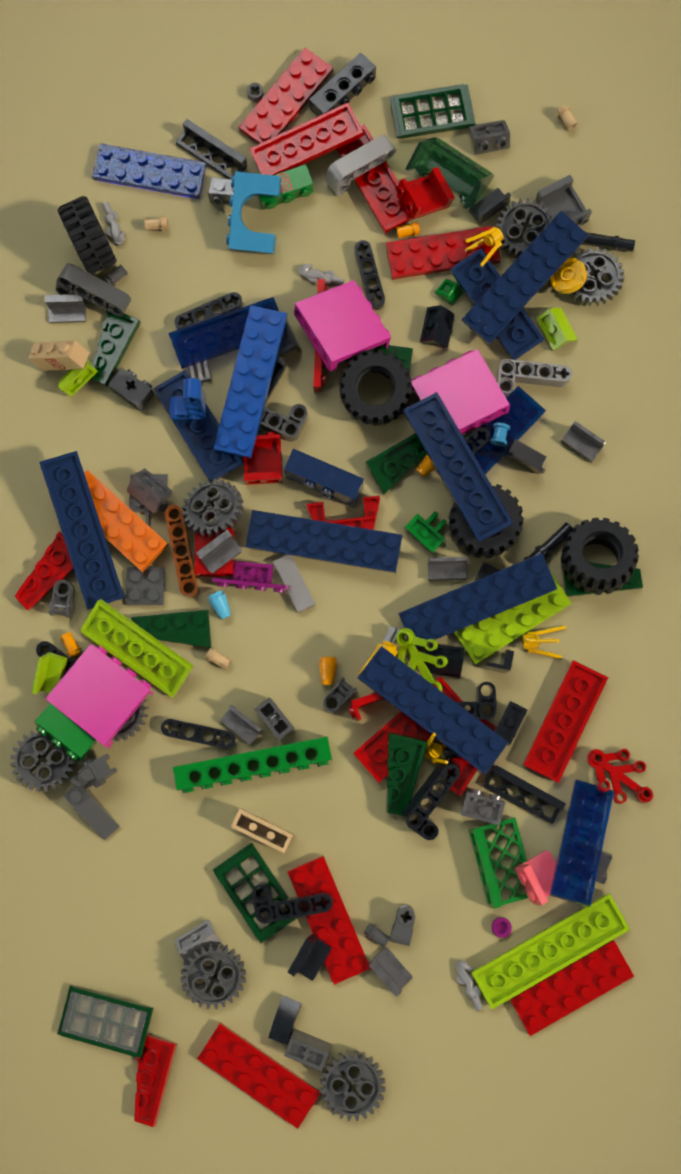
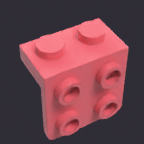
M543 851L515 867L518 878L527 891L529 900L535 905H544L549 902L547 897L566 885L550 851Z

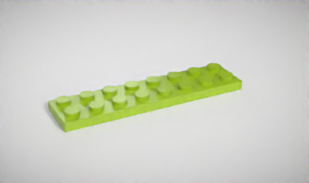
M607 893L471 971L492 1010L626 933L630 928L611 894Z

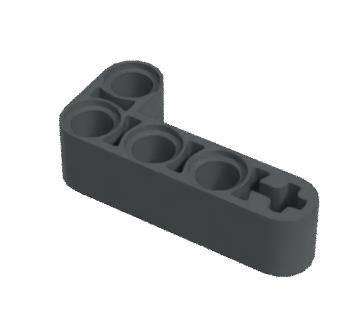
M70 263L65 265L57 278L56 292L59 295L75 293L116 316H122L131 302V297L127 293Z
M296 404L291 408L288 416L285 417L264 407L259 428L268 432H275L280 435V438L293 442L299 438L307 422V409L302 404ZM299 411L304 413V416L301 418L294 416ZM272 420L279 421L277 426L269 425ZM294 428L296 432L294 434H287L286 430Z

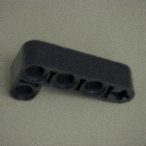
M491 682L480 683L476 687V702L456 703L462 708L468 705L472 710L471 714L478 720L491 719L495 716L497 710L495 686ZM484 685L490 688L488 696H484L481 693V688ZM484 705H488L491 708V713L488 716L483 715L481 711Z
M445 759L448 761V764L439 763L402 812V818L407 826L426 840H433L438 836L439 829L429 816L460 775L459 768L449 759ZM436 783H441L438 789H433ZM429 799L427 804L421 805L422 800ZM411 815H417L414 820L409 821ZM431 825V829L424 832L425 827Z
M258 883L252 890L255 917L261 923L324 913L329 911L334 903L333 895L327 891L274 900L271 886L268 883ZM259 887L266 890V897H260L257 894ZM322 897H325V900H329L326 906L323 903H319L315 906L316 909H314L313 898H315V902H320ZM300 901H307L310 908L302 910L299 905ZM280 905H288L290 913H282ZM261 908H267L270 911V917H263L260 913Z

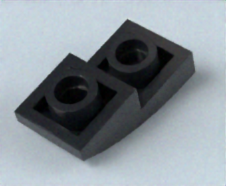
M282 996L269 1033V1039L286 1046L288 1045L295 1027V1021L302 1006L300 1002Z

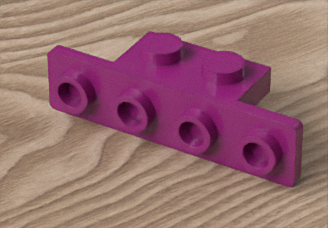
M235 561L233 580L212 578V582H217V586L228 587L230 583L236 584V588L247 589V585L255 586L254 590L266 591V587L273 588V592L285 593V589L290 590L288 585L272 584L274 565Z

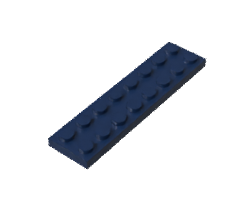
M560 211L461 321L489 346L589 235L563 211Z
M436 392L405 408L403 413L478 543L512 526L513 521L439 394Z
M74 451L40 461L39 464L87 610L94 608L100 599L106 603H111L125 598L78 452Z
M252 510L245 547L396 573L403 535Z
M540 553L398 614L404 628L411 629L416 637L436 640L557 590V587L543 553Z
M382 646L357 677V679L429 734L435 733L437 740L483 775L487 774L508 744L506 740Z

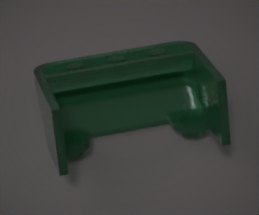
M436 137L420 141L405 168L408 171L415 169L418 175L424 177L429 175L433 168L438 167L449 187L459 193L460 202L464 204L463 207L465 209L475 205L494 177L493 173Z

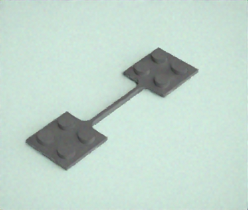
M152 474L168 487V474ZM130 495L129 508L133 512H144L146 514V524L150 526V514L152 512ZM167 499L161 502L157 512L166 511ZM149 566L144 572L140 571L137 567H127L125 605H164L165 567Z

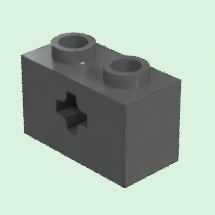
M121 368L108 384L111 391L139 411H142L154 396V392L151 389L152 385L145 380L140 381L137 379V375L130 369L126 371Z
M270 697L254 709L278 740L283 739L295 729Z

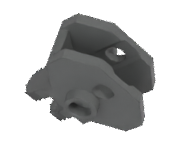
M108 754L96 760L91 758L83 763L84 767L77 771L78 775L71 778V785L74 788L84 785L86 789L94 786L97 788L105 784L106 779L117 773L116 767L110 769L106 761L110 759Z

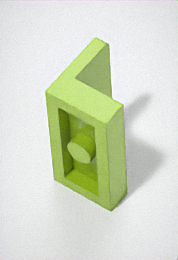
M550 308L536 318L553 350H558L567 342H574L578 339L562 308Z
M87 358L84 369L69 370L59 380L60 384L58 387L72 397L98 371Z
M49 652L39 658L32 689L33 694H38L41 691L50 693L64 677L67 663L66 657Z

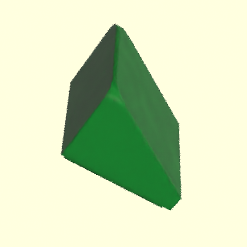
M445 279L437 288L435 294L448 304L454 305L463 294V290L458 283Z

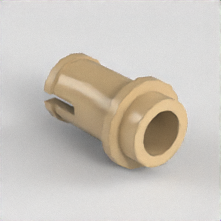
M563 105L557 110V117L562 119L568 130H571L578 122L570 112L571 108Z
M161 216V218L145 219L146 231L158 229L165 231V229L169 228L167 217Z
M210 648L205 659L209 663L211 661L226 670L231 658L216 652L217 649L213 650Z

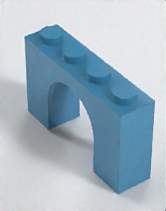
M235 171V176H232L231 188H234V192L230 196L229 202L230 207H232V215L229 214L228 226L231 227L230 234H227L226 245H229V249L275 254L276 235L253 232L247 229L242 220V209L246 201L254 196L280 198L282 180L280 176Z

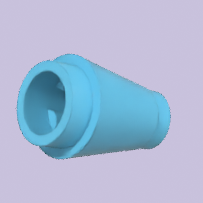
M222 590L208 596L210 600L208 602L218 616H220L221 620L231 615L226 594H223Z

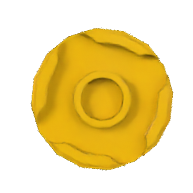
M568 258L550 278L552 287L562 294H570L579 290L587 279L584 263L576 258Z

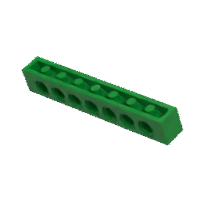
M327 736L173 767L176 789L182 790V793L193 792L194 787L201 786L203 790L213 788V783L221 782V786L233 784L232 780L240 778V782L252 780L251 776L259 775L260 778L269 777L271 772L278 771L279 774L289 773L290 768L298 767V771L309 769V764L317 763V767L329 765L328 761L332 760ZM310 748L315 749L317 752V756L313 760L307 759L305 755L306 751ZM290 752H294L297 755V761L293 764H290L286 759L287 754ZM270 756H275L278 759L277 766L273 768L267 763ZM251 760H256L259 764L256 771H251L248 767ZM233 763L239 766V772L236 775H232L229 772V767ZM214 767L220 771V775L216 779L210 776V770ZM194 771L199 772L201 776L197 783L191 780V774Z

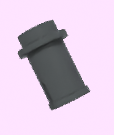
M120 264L109 274L106 273L103 279L110 285L116 286L115 283L128 273Z
M370 923L364 931L366 938L370 937L384 948L390 936L379 930L376 924L372 925Z

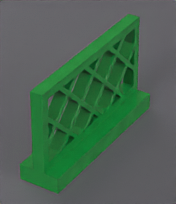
M516 817L501 821L499 829L494 828L498 827L495 824L468 829L489 908H499L502 905L528 898L527 893L522 894L517 891L521 884L519 879L514 889L505 884L510 874L518 878V875L512 871L516 862L522 864L527 861ZM512 823L513 832L509 837L501 831L505 824ZM492 829L497 832L492 842L486 839L484 830ZM499 835L508 839L504 849L495 845ZM511 842L518 846L516 856L507 852ZM493 847L502 852L497 862L491 859L490 856ZM505 854L513 858L509 869L500 864ZM498 866L507 871L502 881L497 879L495 875ZM503 886L512 891L509 898L502 900L500 895Z

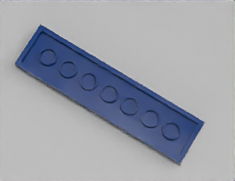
M250 305L213 448L215 451L251 459L288 316L287 313Z

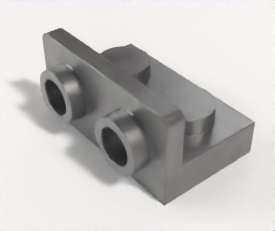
M505 120L469 127V133L474 143L475 155L510 148V131Z
M211 177L210 190H208L209 201L216 204L229 203L230 196L234 192V188H231V179Z
M471 788L470 792L465 791L460 815L499 826L505 802L501 801V796L490 794L489 797L483 796L482 791Z

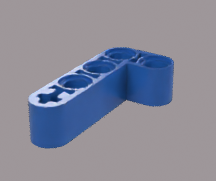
M187 378L183 380V396L170 398V418H206V397L199 379Z

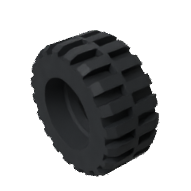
M81 196L61 205L57 211L86 271L94 274L114 265L117 259L88 198Z
M370 350L364 355L362 353L358 354L356 359H351L348 362V366L344 368L342 378H340L339 390L345 409L354 419L362 421L363 424L379 426L382 423L384 425L388 424L393 419L396 420L403 413L411 398L412 382L407 367H404L403 362L400 359L397 360L393 354H385L381 350H378V352ZM373 371L387 374L391 378L394 387L391 398L386 403L378 406L365 403L358 393V384L361 378Z
M496 484V486L492 487L513 521V525L478 543L456 503H453L448 518L449 530H451L452 539L457 542L456 545L459 548L462 547L466 554H474L476 558H481V556H485V558H492L495 555L499 556L509 550L521 534V527L524 523V517L521 515L523 512L522 506H518L519 500L516 496L513 498L510 495L512 493L510 490L507 489L505 491L501 489L502 485Z
M597 517L592 518L591 522L584 520L581 522V525L577 524L573 527L572 532H569L562 549L561 562L563 563V572H568L567 579L570 582L574 581V586L578 589L580 587L584 588L586 593L595 591V595H601L603 591L606 594L612 593L614 589L618 591L629 581L637 566L639 548L637 544H634L635 537L632 534H628L629 529L625 526L622 528L619 526V522H610L609 518L599 520ZM591 544L606 546L614 553L617 564L605 569L594 567L585 560L582 549Z

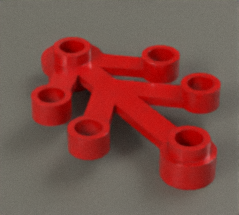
M594 749L588 753L587 762L595 769L598 781L597 789L600 792H606L611 787L610 782L605 780V770L610 775L614 792L613 800L616 804H622L627 800L626 794L622 792L620 782L635 792L638 802L645 804L652 800L653 792L649 787H641L624 774L644 772L646 764L643 761L639 760L634 764L613 766L608 762L614 760L624 762L628 760L630 752L627 749L607 754L599 749ZM621 752L625 753L626 758L621 756ZM595 756L600 758V762L595 760ZM637 764L641 765V770L637 768ZM601 783H605L606 789L601 787ZM644 791L648 793V798L644 796ZM618 795L622 796V801L618 800Z

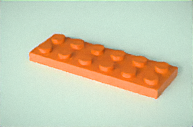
M87 470L84 474L105 538L140 571L144 572L169 544Z

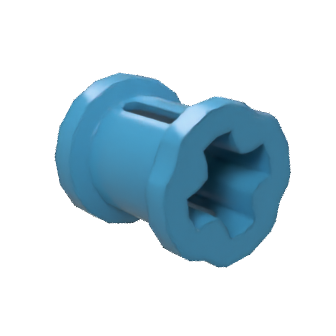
M494 423V434L490 443L497 446H506L507 431L510 430V425Z

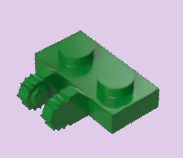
M436 511L426 521L417 513L404 529L433 554L445 541V538L439 531L447 521L445 519L441 520L434 529L430 523L437 518L438 513Z

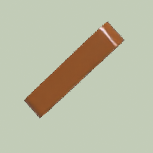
M171 505L166 509L165 517L179 588L185 597L194 598L199 593V586L195 575V565L187 525L181 508L177 505ZM178 511L179 517L171 519V513ZM176 530H183L181 537H174ZM186 548L187 552L185 555L179 556L178 550ZM184 566H190L188 574L184 575L181 573ZM187 585H194V590L191 593L185 592Z

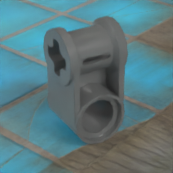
M59 580L54 584L52 600L49 606L50 616L57 614L64 615L66 618L71 617L75 588L70 582ZM63 585L68 586V591L65 594L60 592Z
M342 677L323 701L325 711L328 713L337 712L353 696L357 688H353ZM329 699H334L337 702V707L330 709L327 707L326 702Z
M404 904L398 908L391 930L390 942L410 946L415 921L414 910L411 906ZM405 911H409L410 916H407L406 919H403V915L401 914H405Z

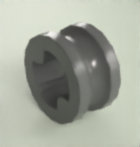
M254 82L247 87V95L251 101L256 102L263 97V88L259 83ZM252 90H254V91H257V90H258V93H259V94H258V95H257V94H253V95H252Z

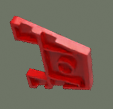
M380 495L363 497L365 517L326 521L324 502L306 505L313 520L374 530L380 504Z

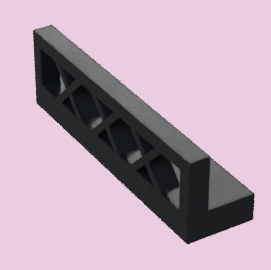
M186 119L184 121V131L177 139L176 145L228 179H232L233 175L227 172V167L235 166L238 168L237 172H244L247 168L246 157L190 120ZM187 136H190L194 139V144L186 145L183 141ZM206 147L209 153L201 155L198 153L197 148ZM220 156L223 158L224 163L215 164L212 161V157Z
M493 765L483 784L486 788L551 824L554 823L560 810L563 811L566 805L561 800L497 765ZM494 774L501 777L503 786L495 788L489 784ZM517 786L520 796H509L507 787ZM529 795L535 796L538 805L527 806L524 797ZM549 804L555 807L551 818L544 815L541 806Z

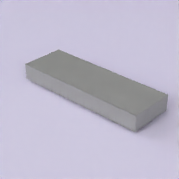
M285 555L273 561L284 585L290 586V590L287 589L297 612L300 613L314 606L315 603L292 556Z

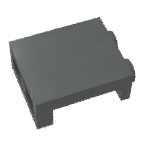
M571 175L538 191L536 201L538 204L543 202V209L549 207L547 214L553 213L552 219L560 211H563L577 225L581 226L589 221L592 211L590 208L586 210L572 187L574 180Z

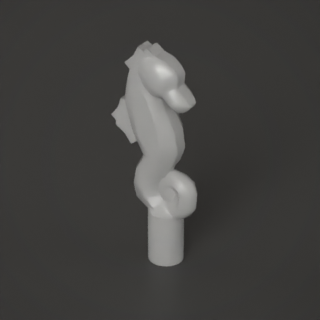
M104 202L102 207L106 213L105 221L110 225L107 235L113 238L115 244L120 246L126 240V232L122 231L120 234V226L116 222L118 213L112 211L108 202Z
M303 264L298 270L300 275L308 278L310 283L318 281L317 279H325V284L328 285L331 283L339 286L344 284V279L335 276L333 271L327 270L323 273L319 269H311L313 267L312 264Z
M459 960L455 966L458 973L456 981L466 985V995L472 999L475 1011L482 1010L483 1006L480 1000L482 992L478 986H474V979L468 973L473 968L468 965L467 961Z

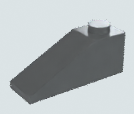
M85 785L79 788H74L73 786L63 795L75 811L104 840L120 827L90 789H86Z

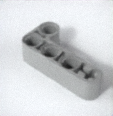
M381 135L333 162L328 167L326 182L335 195L340 196L348 190L351 180L390 159L396 153V149L386 135Z
M505 359L500 363L497 370L496 382L499 387L505 385L509 388V391L502 390L507 399L512 394L515 382L564 387L572 377V370L566 365ZM507 367L511 372L505 373L502 368ZM521 370H527L529 375H523ZM539 372H546L548 377H542Z

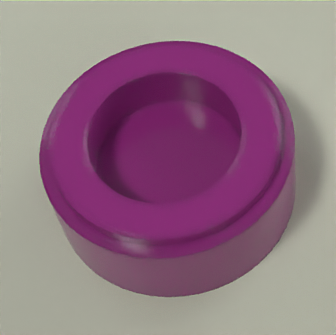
M497 917L492 921L491 930L497 937L505 938L511 933L512 925L507 918Z

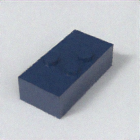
M294 448L284 467L285 478L322 493V497L328 500L336 499L352 507H355L363 489L364 478Z

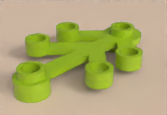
M409 628L399 630L396 636V641L400 645L397 658L408 665L405 659L408 649L411 655L409 667L415 672L418 667L423 678L433 686L436 685L437 689L442 692L441 683L434 680L425 662L442 668L447 665V658L445 656L436 657L419 652L415 645L425 647L428 651H433L437 649L438 642L435 639L426 640L416 637ZM405 634L408 635V641L404 638ZM430 641L433 643V648L429 646ZM440 658L443 660V665L439 664Z

